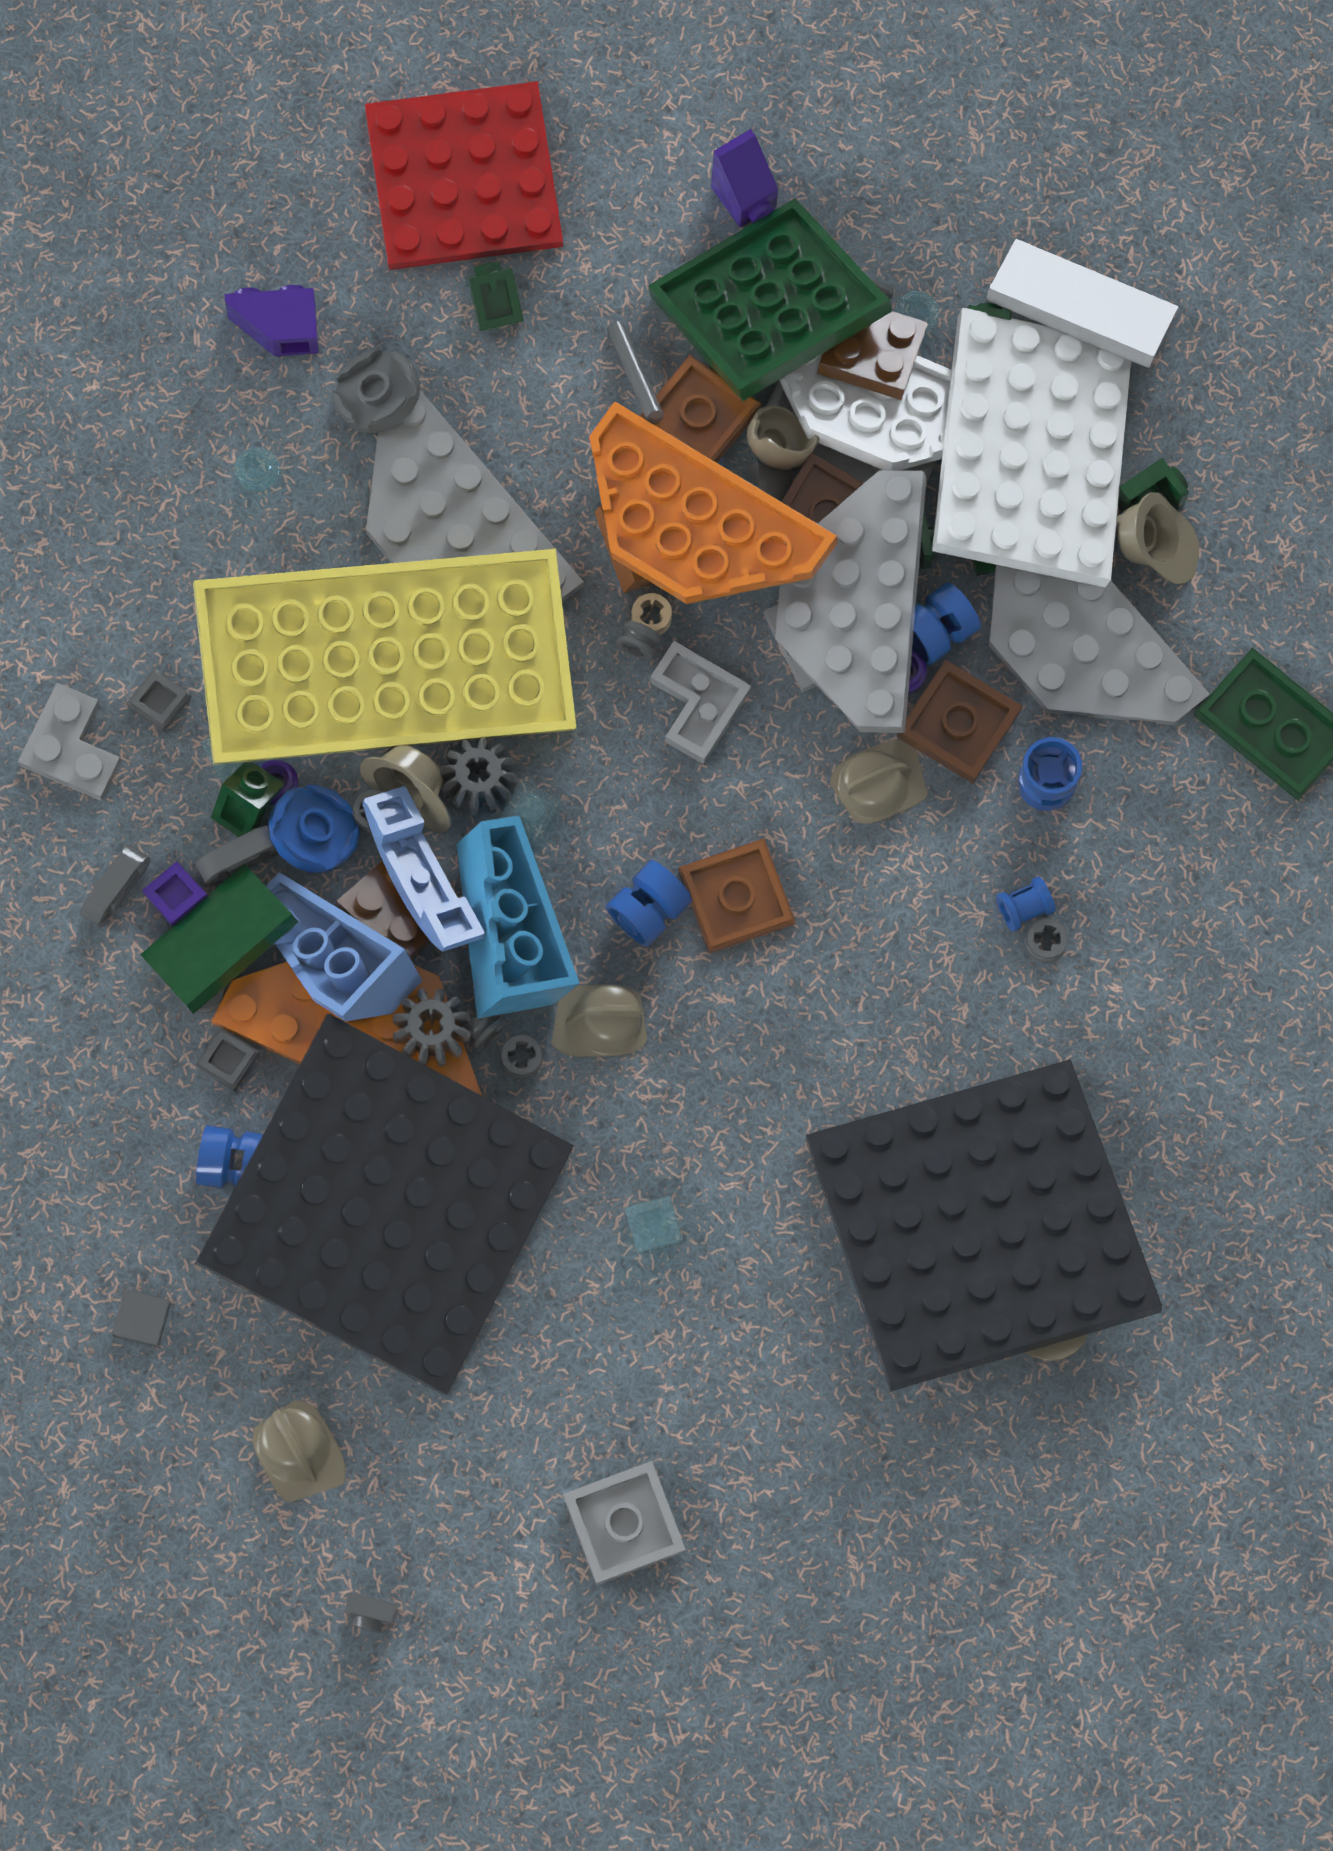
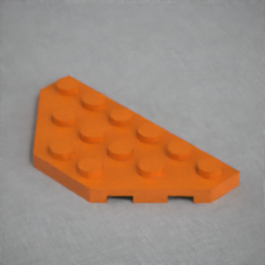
M615 401L589 435L612 558L685 604L811 579L838 544L837 535Z
M284 962L232 980L212 1019V1023L300 1064L325 1015L329 1013L342 1021L344 1020L314 1002L288 962ZM414 965L422 982L407 998L418 1004L417 991L425 989L427 999H434L436 990L438 988L444 989L440 977ZM446 994L444 1003L448 1002ZM402 1004L392 1014L344 1021L401 1053L407 1044L395 1043L393 1039V1033L401 1029L393 1024V1015L398 1013L407 1014ZM430 1020L423 1023L425 1035H429L430 1030L433 1031V1035L440 1033L439 1021L434 1020L433 1025H431ZM457 1042L462 1049V1055L459 1058L452 1056L448 1051L444 1052L446 1065L443 1067H439L437 1064L436 1056L429 1057L427 1067L482 1096L463 1042ZM417 1052L411 1058L419 1062L420 1052Z

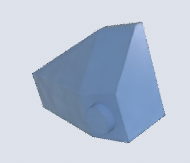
M280 872L266 885L298 921L294 927L275 942V945L313 1001L344 1021L392 1014L400 1006L401 1001L407 998L422 982L406 950Z

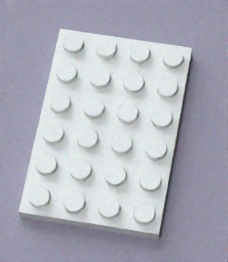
M962 308L957 318L932 551L1106 587L1111 580L1131 361L1049 326L1013 318L1011 320L988 316L986 312Z

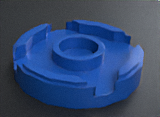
M307 785L306 787H299L297 789L294 787L287 790L272 808L268 822L270 839L279 855L293 867L309 873H328L341 867L356 850L360 836L359 825L355 824L350 804L337 792L321 785Z

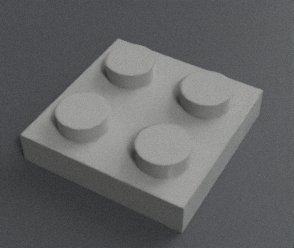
M652 1461L563 1494L596 1586L685 1553L686 1551Z

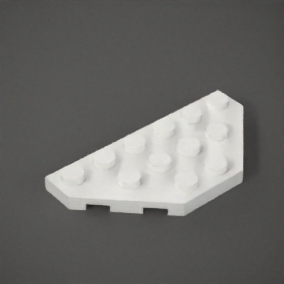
M822 354L779 379L808 439L817 435L819 436L818 443L882 470L899 471L942 459L951 369L917 356L902 401L817 374Z

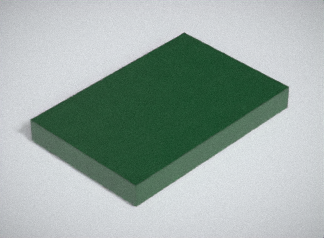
M1253 647L1194 713L1196 718L1297 801L1301 799L1333 762V713Z
M244 864L140 955L194 1014L294 927L298 921Z

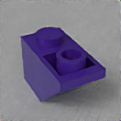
M286 285L279 290L260 291L257 288L248 287L238 289L235 293L224 294L228 319L272 355L288 356L319 353L314 288H305L301 285Z

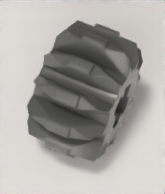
M484 737L479 739L478 748L472 749L470 742L464 739L461 741L462 754L449 750L446 758L450 765L440 768L442 778L447 780L442 785V792L445 796L455 795L453 807L457 810L463 808L467 802H470V814L475 817L479 813V804L485 803L487 810L494 814L497 811L494 798L508 803L511 800V793L507 788L517 786V776L510 773L515 768V760L512 757L502 758L504 746L501 743L495 745L489 751L487 750V739ZM475 770L478 775L479 770H484L487 772V780L482 782L481 778H478V783H474L471 781L470 772Z
M438 988L434 999L429 1000L427 999L425 989H419L417 991L419 1003L415 1004L411 999L404 998L401 1004L407 1014L398 1013L393 1015V1024L401 1028L393 1033V1039L398 1044L407 1043L402 1050L403 1054L413 1057L417 1052H420L419 1062L425 1066L429 1063L430 1056H436L437 1064L439 1067H443L446 1065L444 1052L448 1051L452 1056L459 1058L462 1055V1049L457 1042L470 1041L471 1032L463 1028V1026L470 1022V1014L463 1011L457 1012L461 1006V1000L457 996L444 1003V989ZM430 1020L431 1025H433L434 1020L439 1021L440 1033L433 1035V1031L430 1030V1034L425 1035L423 1023Z

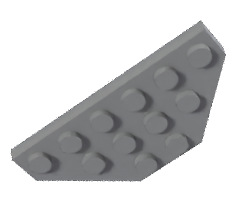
M421 390L414 409L400 424L384 432H378L366 534L390 563L555 549ZM556 550L563 603L584 587V581Z
M879 470L818 523V525L837 535L838 544L815 576L811 579L780 585L775 640L786 654L805 671L807 676L828 699L832 700L847 716L848 720L859 732L905 733L926 489V475L924 471Z
M996 565L988 646L1046 713L1089 715L1094 718L1124 721L1139 720L1156 722V724L1175 725L1203 703L1210 695L1112 580H1110L1106 587H1100Z

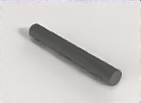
M613 322L608 326L607 331L648 422L652 424L659 423L664 418V413L628 332L622 322Z

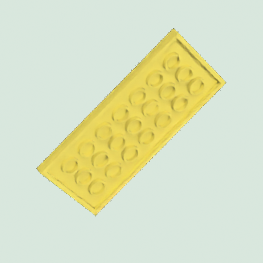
M556 549L205 579L193 582L213 765L386 749L399 745L417 746L459 742L464 739L468 741L479 740L482 737L490 739L553 733L576 729Z

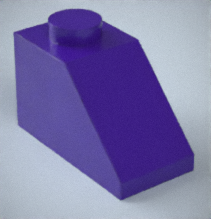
M751 129L713 152L711 188L740 228L749 222H756L774 211V207L777 206L778 187L756 135Z

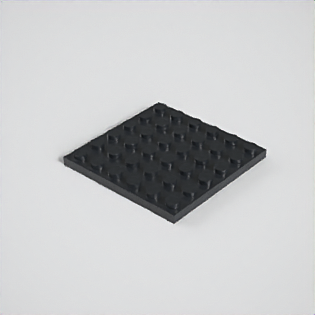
M327 1013L198 1255L195 1264L443 1395H447L574 1145Z
M1071 1059L806 1135L808 1150L890 1392L1155 1315L1162 1311V1303Z

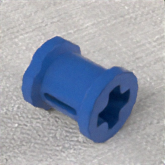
M1039 876L1031 880V885L1013 893L1006 894L1002 892L996 895L998 909L1012 932L1019 930L1021 923L1043 913L1049 916L1056 911L1052 895L1043 879Z

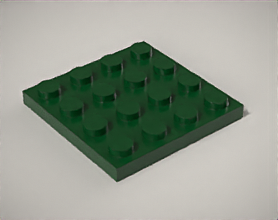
M796 198L648 285L650 296L742 402L892 312L890 299Z

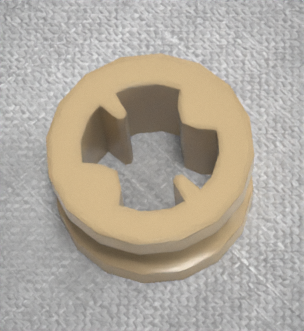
M656 593L644 594L633 604L631 611L632 621L646 625L660 635L668 630L672 620V609L668 600L662 595ZM650 606L651 611H653L654 606L660 608L659 619L661 622L653 625V620H650L649 624L642 621L644 618L643 608Z

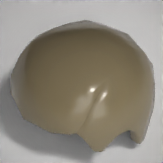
M776 405L759 409L755 413L748 426L747 439L752 452L765 466L788 470L798 467L808 458L816 447L819 436L814 435L811 439H808L798 420L799 417H796L788 409Z

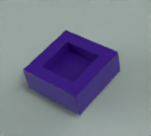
M177 861L142 890L146 899L171 927L207 897V894Z

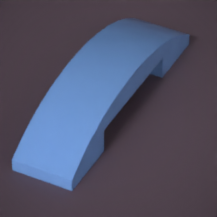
M403 786L365 798L363 807L383 863L405 906L429 940L439 950L444 952L483 939L485 932L466 897L457 898L422 833L425 822L407 788Z

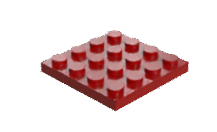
M538 81L364 104L389 270L563 247Z

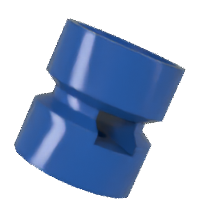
M945 582L925 597V606L916 604L912 651L919 654L927 666L932 665L950 652L951 642L960 644L981 629L979 617L973 606L953 584Z
M1047 737L1039 739L1032 744L1023 758L1017 783L1020 795L1026 803L1038 810L1044 811L1060 809L1067 804L1076 790L1082 772V760L1079 752L1070 742L1062 738Z
M649 860L632 878V888L623 887L605 907L614 922L638 944L644 947H649L666 929V919L675 920L692 903V897L685 886L667 868L654 860Z
M206 1125L198 1153L196 1184L223 1189L227 1183H233L235 1187L263 1133L246 1131L241 1137H236L231 1128ZM236 1150L244 1151L241 1171L233 1170Z

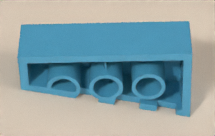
M520 816L481 821L456 844L462 895L466 897L485 932L483 939L468 943L477 1019L554 1005L580 984Z

